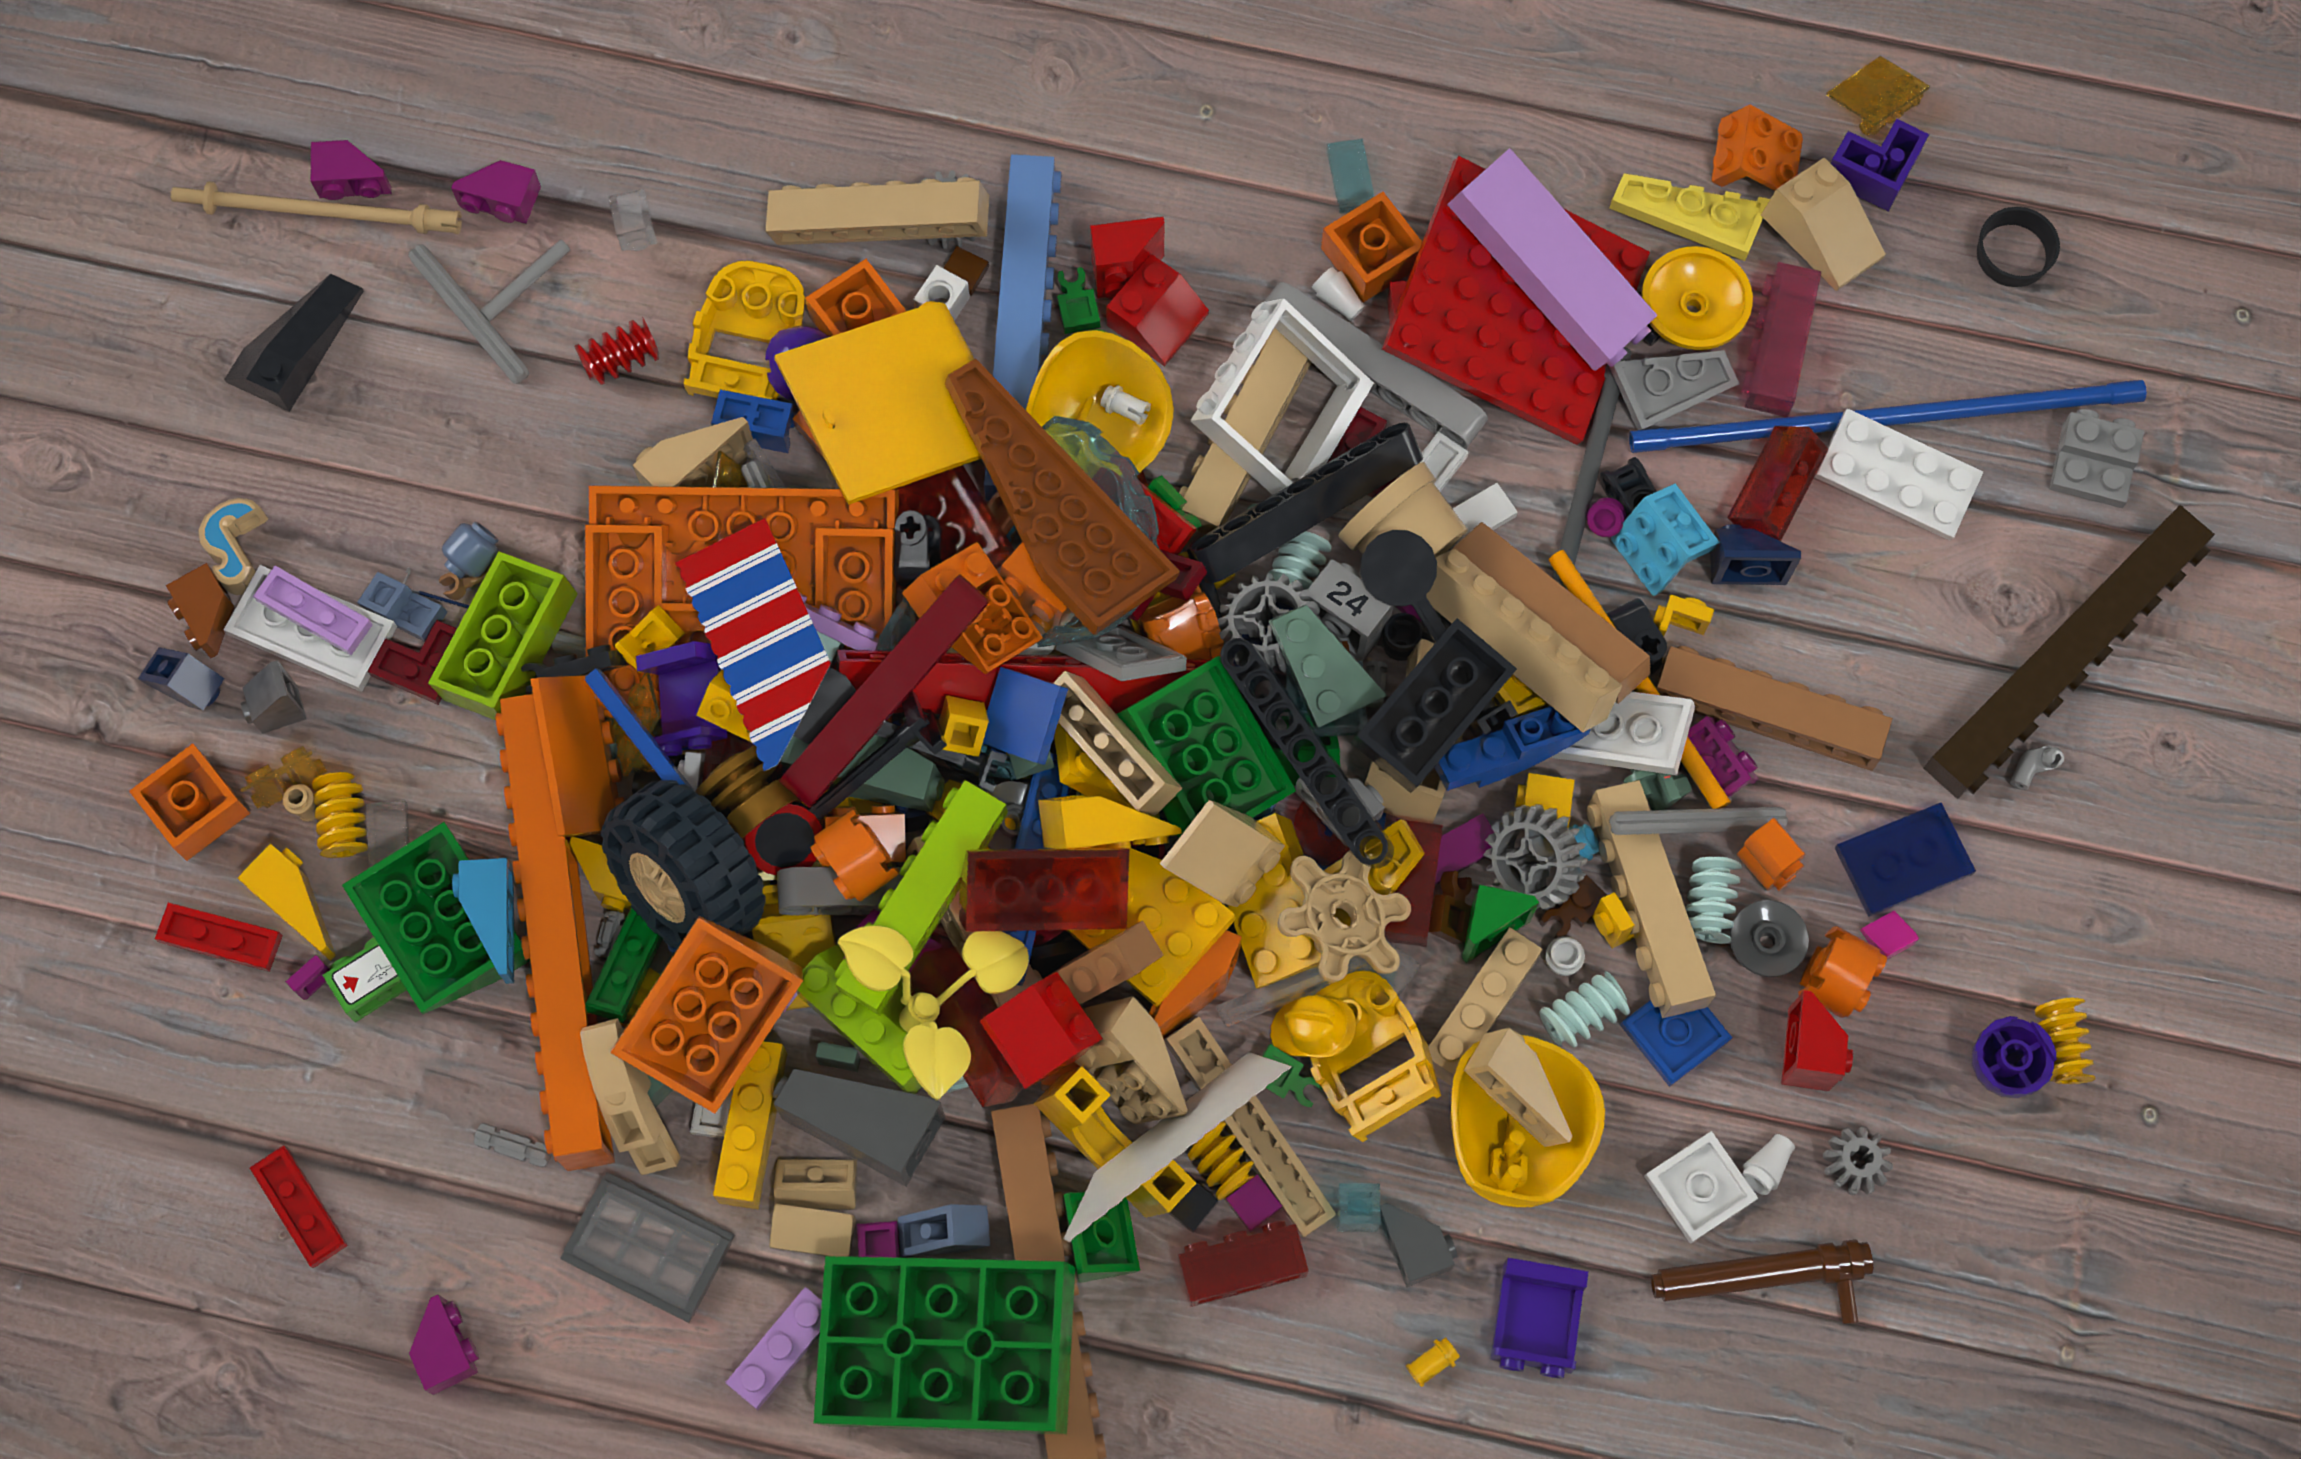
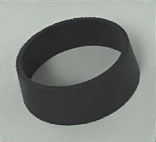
M2008 207L1992 214L1982 226L1977 245V258L1982 270L1995 282L2008 287H2024L2039 280L2052 268L2060 252V240L2053 224L2039 212L2025 207ZM2016 225L2024 227L2033 232L2044 246L2046 253L2044 268L2041 272L2029 276H2017L2006 273L1996 267L1988 258L1983 245L1984 238L1990 231L2000 226Z

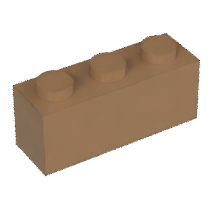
M1142 920L1071 959L1046 977L1058 972L1078 1003L1082 1004L1135 976L1164 956Z

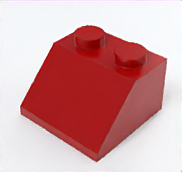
M1164 216L1090 226L1091 260L1097 298L1106 297L1113 299L1150 254H1153L1160 260L1164 257Z
M1150 254L1106 306L1107 326L1126 340L1134 343L1163 366H1166L1209 314V309L1183 276L1153 254Z
M1058 972L1032 984L980 1020V1023L1025 1089L1075 1062L1103 1039Z
M1803 990L1788 1008L1781 1085L1829 1092L1839 1081H1842L1845 1073H1850L1853 1064V1049H1847L1848 1035L1812 991Z

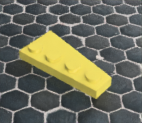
M1624 173L1609 209L1745 261L1762 223L1763 217L1761 214L1770 199L1758 197L1757 201L1740 198L1741 194L1728 191L1724 195L1704 192V187L1690 185L1689 188L1673 187L1670 181Z

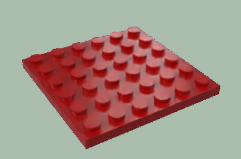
M1458 156L1451 165L1382 350L1578 445L1584 440L1605 380L1604 373L1607 363L1594 371L1447 205L1486 170ZM1564 209L1637 291L1650 252Z

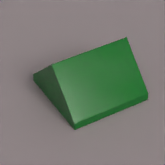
M1479 885L1471 905L1466 941L1462 953L1465 963H1468L1499 943L1509 927L1517 931L1530 923L1539 904L1537 898L1533 895Z
M1069 1192L1064 1194L1069 1226L1085 1192ZM1125 1197L1119 1204L1109 1209L1101 1218L1092 1222L1087 1229L1077 1234L1071 1240L1079 1283L1141 1271L1128 1200Z

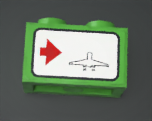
M375 938L370 939L364 945L365 949L354 956H345L335 961L330 966V971L323 974L324 979L343 1010L355 1023L407 990Z

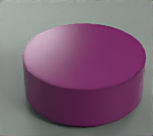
M1608 497L1597 500L1587 513L1589 528L1601 537H1612L1618 534L1623 527V522L1627 518L1624 506L1618 500Z

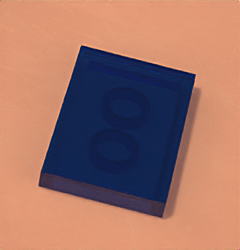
M1942 802L1841 842L1835 847L1868 917L1969 877L1976 872Z

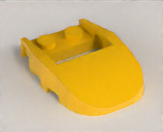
M754 261L734 262L722 268L714 276L706 291L707 298L701 311H696L693 320L694 332L692 343L689 344L687 357L691 365L689 379L684 378L683 385L688 395L692 396L696 393L718 398L720 390L777 401L780 394L776 392L769 382L767 373L771 372L769 368L708 355L715 332L770 343V340L779 331L802 326L805 304L804 289L799 279L784 268Z
M1356 971L1347 974L1342 980L1333 982L1314 994L1345 1002L1353 1010L1357 1020L1356 1034L1353 1041L1342 1053L1330 1058L1310 1057L1313 1066L1310 1068L1315 1082L1320 1084L1334 1110L1349 1123L1351 1128L1348 1131L1353 1137L1364 1142L1368 1139L1367 1135L1431 1097L1434 1096L1437 1099L1441 1096L1429 1046L1409 1010H1407L1386 979L1371 971ZM1406 1036L1415 1057L1349 1095L1339 1074Z

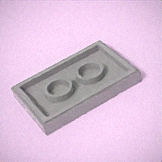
M1122 626L1111 627L1095 635L1090 631L1059 635L1056 641V650L1120 681L1186 671L1187 657Z

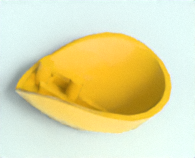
M1092 330L1076 332L1060 341L1053 348L1038 372L1030 391L1026 411L1093 479L1107 458L1115 460L1134 477L1146 468L1165 445L1171 431L1174 407L1171 389L1161 369L1147 353L1131 341L1115 334ZM1119 385L1123 387V392L1151 403L1150 411L1144 412L1148 414V417L1142 425L1118 413L1113 412L1109 414L1105 412V408L1100 405V402L1108 386L1116 387Z
M1521 1035L1525 1043L1537 1054L1573 1136L1569 1143L1544 1147L1464 1071L1480 1043L1478 1041L1462 1055L1456 1068L1452 1086L1450 1119L1455 1154L1460 1171L1466 1183L1479 1196L1491 1202L1510 1207H1535L1552 1202L1563 1195L1580 1178L1599 1146L1605 1123V1106L1600 1087L1589 1069L1568 1051L1553 1043L1532 1036Z

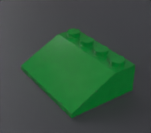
M1220 656L1211 659L1117 713V716L1182 787L1162 809L1169 823L1180 827L1182 834L1208 800L1253 818L1296 792L1234 680L1223 666ZM1176 834L1178 839L1181 837L1182 834Z
M442 822L342 885L422 1014L502 979L462 907L459 897L455 898L453 895L452 877L453 874H459V861L470 859L445 822ZM514 930L515 971L528 963L530 959L525 960L521 939Z

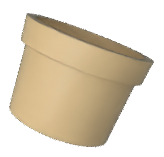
M1421 462L1405 472L1373 498L1346 524L1338 537L1353 551L1359 550L1363 554L1367 545L1378 535L1391 530H1408L1421 536L1432 547L1435 557H1438L1449 551L1466 534L1468 529L1435 486L1436 478L1425 462Z

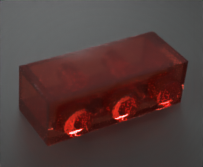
M1775 426L1727 518L1732 524L1740 525L1743 529H1755L1781 541L1829 450L1810 427Z
M1405 820L1425 854L1394 892L1402 894L1408 899L1411 905L1410 915L1404 921L1389 922L1384 929V936L1387 942L1427 947L1443 825Z
M1277 1221L1262 1226V1233L1247 1236L1246 1231H1239L1224 1236V1243L1208 1246L1207 1241H1200L1185 1246V1253L1178 1254V1263L1190 1307L1307 1277L1309 1270L1296 1224L1286 1226L1285 1221Z

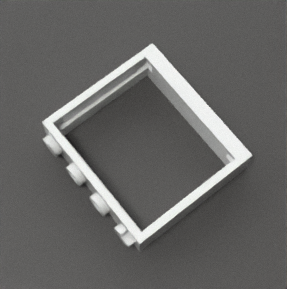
M1284 298L1262 302L1254 309L1251 314L1252 321L1246 331L1235 340L1233 352L1228 360L1217 369L1215 373L1216 380L1209 391L1197 402V411L1191 419V422L1272 495L1328 462L1374 384ZM1274 327L1337 385L1285 474L1278 470L1220 417Z

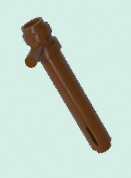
M1857 1239L1845 1240L1839 1246H1835L1830 1242L1817 1244L1816 1249L1658 1269V1274H1651V1287L1654 1298H1662L1665 1302L1822 1281L1823 1284L1836 1283L1842 1323L1849 1324L1859 1322L1852 1281L1862 1280L1864 1275L1873 1273V1257L1867 1242L1859 1243Z

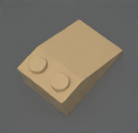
M1825 157L1777 188L1761 214L1835 291L1875 265L1886 255L1850 182Z
M740 417L661 440L654 447L644 449L638 455L633 468L641 486L717 487L757 451L748 421L744 417Z
M1463 734L1458 738V740L1453 745L1461 742ZM1373 761L1370 764L1364 781L1365 787L1371 785L1383 798L1384 813L1431 829L1446 790L1435 768L1410 793Z
M1208 800L1160 864L1165 869L1220 902L1238 907L1239 904L1247 902L1256 890L1255 884L1260 877L1277 865L1280 860L1279 853L1285 845L1252 817Z

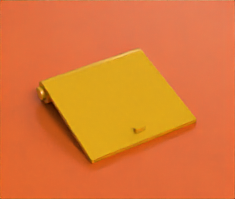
M929 301L918 308L776 354L774 357L848 505L981 459L945 385L948 374L975 358L946 304L942 302Z

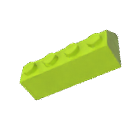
M839 944L817 954L802 970L803 982L796 991L798 996L900 1089L907 1093L916 1094L922 1086L913 1075L906 1061L903 1043L908 1032L901 1027L899 1022V1014L905 1006L900 1001L903 996V982H901L881 1016L839 992L835 984L838 979L835 977V973L844 958V953ZM911 990V995H915L916 993ZM940 1014L934 1021L938 1029L943 1027L955 1029Z

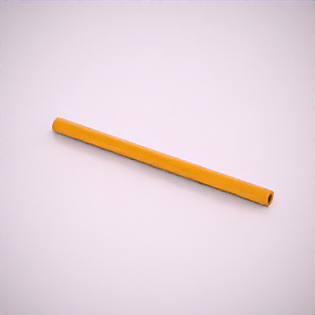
M1565 550L1558 551L1552 555L1548 561L1567 590L1616 628ZM1649 677L1645 678L1634 689L1635 692L1660 695ZM1687 736L1681 758L1682 764L1712 809L1726 807L1731 803L1730 799Z

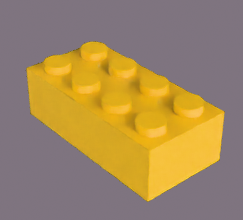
M1277 813L1262 818L1257 822L1285 845L1279 853V862L1271 871L1264 873L1255 884L1256 890L1247 902L1239 904L1238 907L1228 905L1229 910L1236 916V920L1233 923L1237 934L1242 936L1241 946L1257 989L1272 993L1318 974V966L1321 959V953L1316 949L1312 938L1305 935L1287 937L1278 929L1280 913L1289 907H1301L1305 896L1301 888L1290 876L1291 864L1294 859L1304 856L1291 819Z

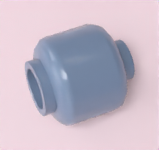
M476 521L472 525L462 523L442 546V552L448 559L444 565L461 579L466 574L474 578L480 577L493 563L499 551L496 546L499 540Z

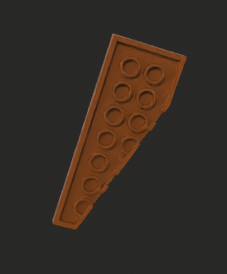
M976 358L948 374L945 385L1041 580L1093 635L1177 579L1180 573L1177 567Z

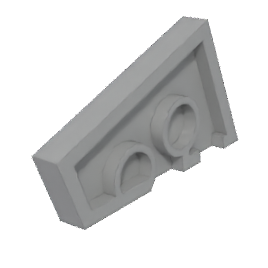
M1724 350L1670 357L1644 358L1641 360H1624L1617 362L1612 367L1609 366L1637 430H1643L1739 384Z

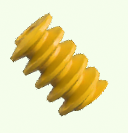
M328 773L314 778L312 782V787L316 791L314 803L318 806L314 812L315 818L319 821L315 827L317 834L320 835L317 840V847L322 850L319 853L320 856L325 858H345L368 850V844L356 842V839L367 835L365 828L355 827V824L366 820V815L354 812V809L361 808L365 804L363 799L353 798L352 796L362 792L363 786L351 783V780L355 777L351 773Z
M2056 999L2046 1002L2034 1010L2036 1017L2043 1019L2038 1024L2051 1037L2056 1050V1061L2054 1062L2053 1075L2050 1079L2052 1082L2058 1084H2080L2096 1079L2094 1075L2083 1073L2084 1068L2094 1065L2093 1060L2081 1058V1053L2092 1049L2091 1044L2079 1042L2078 1039L2089 1034L2088 1028L2078 1027L2076 1023L2087 1018V1013L2075 1011L2074 1008L2085 1003L2084 999Z
M1225 1121L1220 1122L1213 1130L1204 1134L1199 1141L1191 1145L1193 1147L1188 1153L1190 1161L1202 1159L1197 1167L1199 1174L1211 1172L1206 1180L1208 1187L1221 1185L1215 1194L1218 1200L1227 1198L1254 1177L1248 1175L1249 1170L1254 1165L1253 1160L1243 1163L1238 1161L1245 1149L1243 1147L1234 1150L1229 1148L1236 1138L1235 1135L1231 1134L1221 1137L1220 1133L1226 1126Z

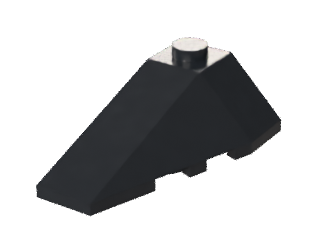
M333 274L328 275L242 350L225 377V382L290 412L363 294V288Z

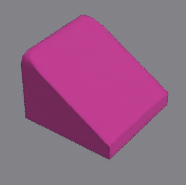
M1895 911L1860 929L1867 942L1879 948L1880 953L1887 956V960L1913 946L1919 940L1916 932Z

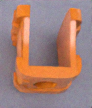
M1197 586L1188 601L1171 596L1159 603L1148 606L1138 620L1143 637L1184 655L1187 659L1211 660L1217 656L1221 657L1224 640L1221 639L1219 634L1221 629L1217 616L1208 597L1201 591L1199 586Z

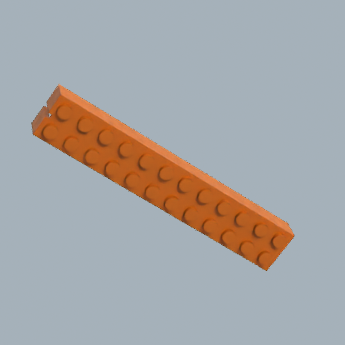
M533 694L500 699L501 713H496L495 719L499 736H504L506 749L500 750V761L503 772H508L510 786L504 787V796L507 809H512L514 823L508 824V831L512 847L517 846L519 860L513 861V873L516 884H521L523 898L517 899L519 918L521 922H526L527 936H522L521 938L522 950L525 960L530 959L532 974L526 975V985L529 997L535 998L536 1012L531 1013L530 1019L534 1037L539 1036L541 1051L535 1052V1063L538 1075H544L546 1089L540 1091L539 1094L543 1115L548 1114L550 1129L544 1130L545 1146L547 1153L553 1154L554 1160L558 1161L567 1171L615 1163L612 1136L593 1090L580 1036L582 1028L598 1024L597 1015L587 1013L586 1002L593 989V978L578 860L569 844L572 837L557 836Z

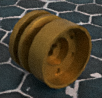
M753 746L725 760L709 774V777L695 792L698 795H703L708 800L715 798L711 805L718 812L729 809L730 813L726 817L729 821L728 823L735 832H738L744 841V845H746L744 837L766 818L791 802H801L779 782L780 779L768 783L767 779L776 770L777 765L764 771L763 763L759 765L762 761L757 756V746Z

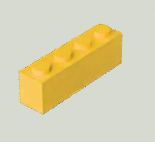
M763 1041L734 1085L713 1193L714 1198L719 1204L759 1210L777 1109L774 1106L776 1099L773 1098V1093L777 1084L784 1076L788 1055L783 1044Z

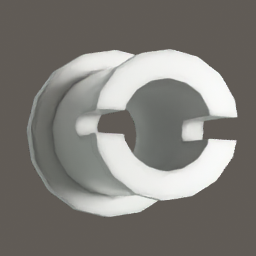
M1119 385L1116 387L1108 386L1100 402V405L1105 408V412L1109 414L1113 412L1118 413L1139 425H1142L1148 417V414L1144 412H1149L1151 409V403L1123 392V387Z

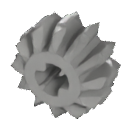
M1849 1127L1844 1128L1841 1131V1138L1833 1136L1828 1141L1833 1150H1826L1823 1153V1159L1834 1163L1824 1170L1825 1174L1833 1175L1836 1173L1839 1178L1834 1182V1186L1837 1189L1848 1183L1850 1195H1856L1860 1187L1866 1195L1874 1192V1184L1883 1186L1887 1182L1883 1172H1889L1893 1169L1891 1162L1882 1159L1891 1153V1148L1883 1147L1879 1149L1877 1143L1881 1141V1134L1877 1133L1871 1139H1867L1868 1132L1866 1127H1860L1856 1135ZM1855 1153L1861 1156L1859 1161H1865V1165L1860 1169L1854 1166L1856 1161L1851 1162L1850 1160Z

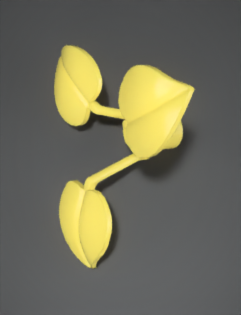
M865 926L844 934L838 940V944L845 955L853 976L868 989L874 991L890 990L899 983L902 977L903 996L900 1001L905 1006L899 1014V1022L901 1027L908 1032L903 1043L904 1055L919 1084L935 1100H939L965 1074L971 1061L970 1048L964 1037L957 1030L950 1027L938 1029L936 1022H934L939 1015L940 1006L974 976H976L981 989L987 993L999 994L1011 990L1022 979L1029 963L1028 950L1023 942L999 930L981 929L967 938L962 949L963 960L971 970L962 975L937 998L924 992L912 996L910 973L905 967L913 959L914 953L910 943L903 935L884 926Z

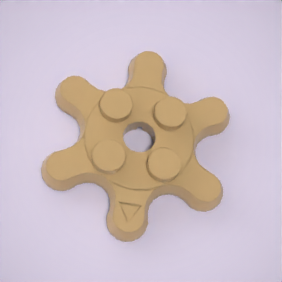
M1351 850L1344 855L1342 869L1335 874L1324 872L1311 857L1299 856L1295 858L1291 864L1290 876L1303 891L1305 899L1301 907L1286 908L1280 913L1278 918V929L1283 935L1287 937L1305 935L1314 940L1316 949L1321 953L1318 966L1319 975L1322 979L1329 982L1340 981L1346 976L1349 960L1354 956L1365 959L1377 973L1391 974L1396 971L1400 964L1399 954L1386 941L1384 929L1389 922L1404 921L1411 912V905L1404 895L1399 893L1381 895L1371 888L1368 882V873L1371 867L1361 863ZM1336 908H1341L1349 914L1350 926L1341 923L1337 917L1334 918L1333 915L1336 913Z

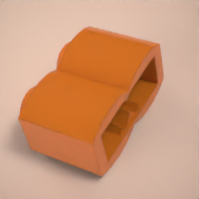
M1772 818L1755 831L1744 842V846L1737 853L1739 859L1767 891L1773 887L1780 891L1797 877L1796 874L1804 867L1801 860L1806 855L1775 818Z

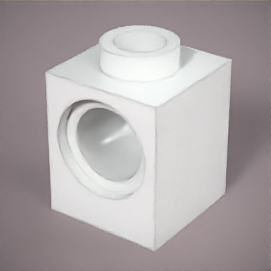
M936 265L913 299L914 307L918 308L922 304L938 298L947 299L948 301L945 304L955 321L970 299L968 282Z

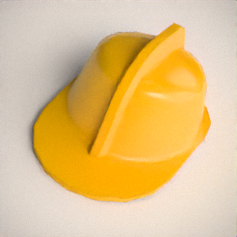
M1309 995L1293 999L1276 1013L1271 1024L1270 1037L1273 1045L1289 1056L1330 1058L1342 1053L1352 1043L1356 1034L1357 1020L1353 1010L1345 1002L1320 995Z

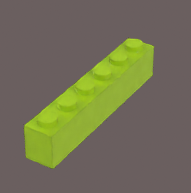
M966 780L960 789L954 787L949 792L942 806L946 811L938 823L933 820L926 828L921 838V841L925 844L917 856L911 854L905 861L900 871V875L903 878L895 890L889 888L884 894L878 906L881 913L874 924L868 922L865 925L888 927L899 932L907 939L914 953L913 959L905 967L907 971L910 970L1008 814L1005 803ZM846 958L841 962L835 973V977L838 979L835 985L839 992L881 1016L903 981L901 977L899 983L894 988L886 991L868 989L853 976Z

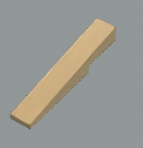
M1197 1017L1164 1040L1198 1091L1232 1066L1200 1017ZM1256 1095L1223 1120L1226 1123L1225 1129L1230 1135H1235L1234 1141L1239 1148L1243 1147L1245 1149L1243 1154L1247 1160H1253L1254 1165L1252 1167L1280 1202L1283 1211L1303 1238L1337 1215Z

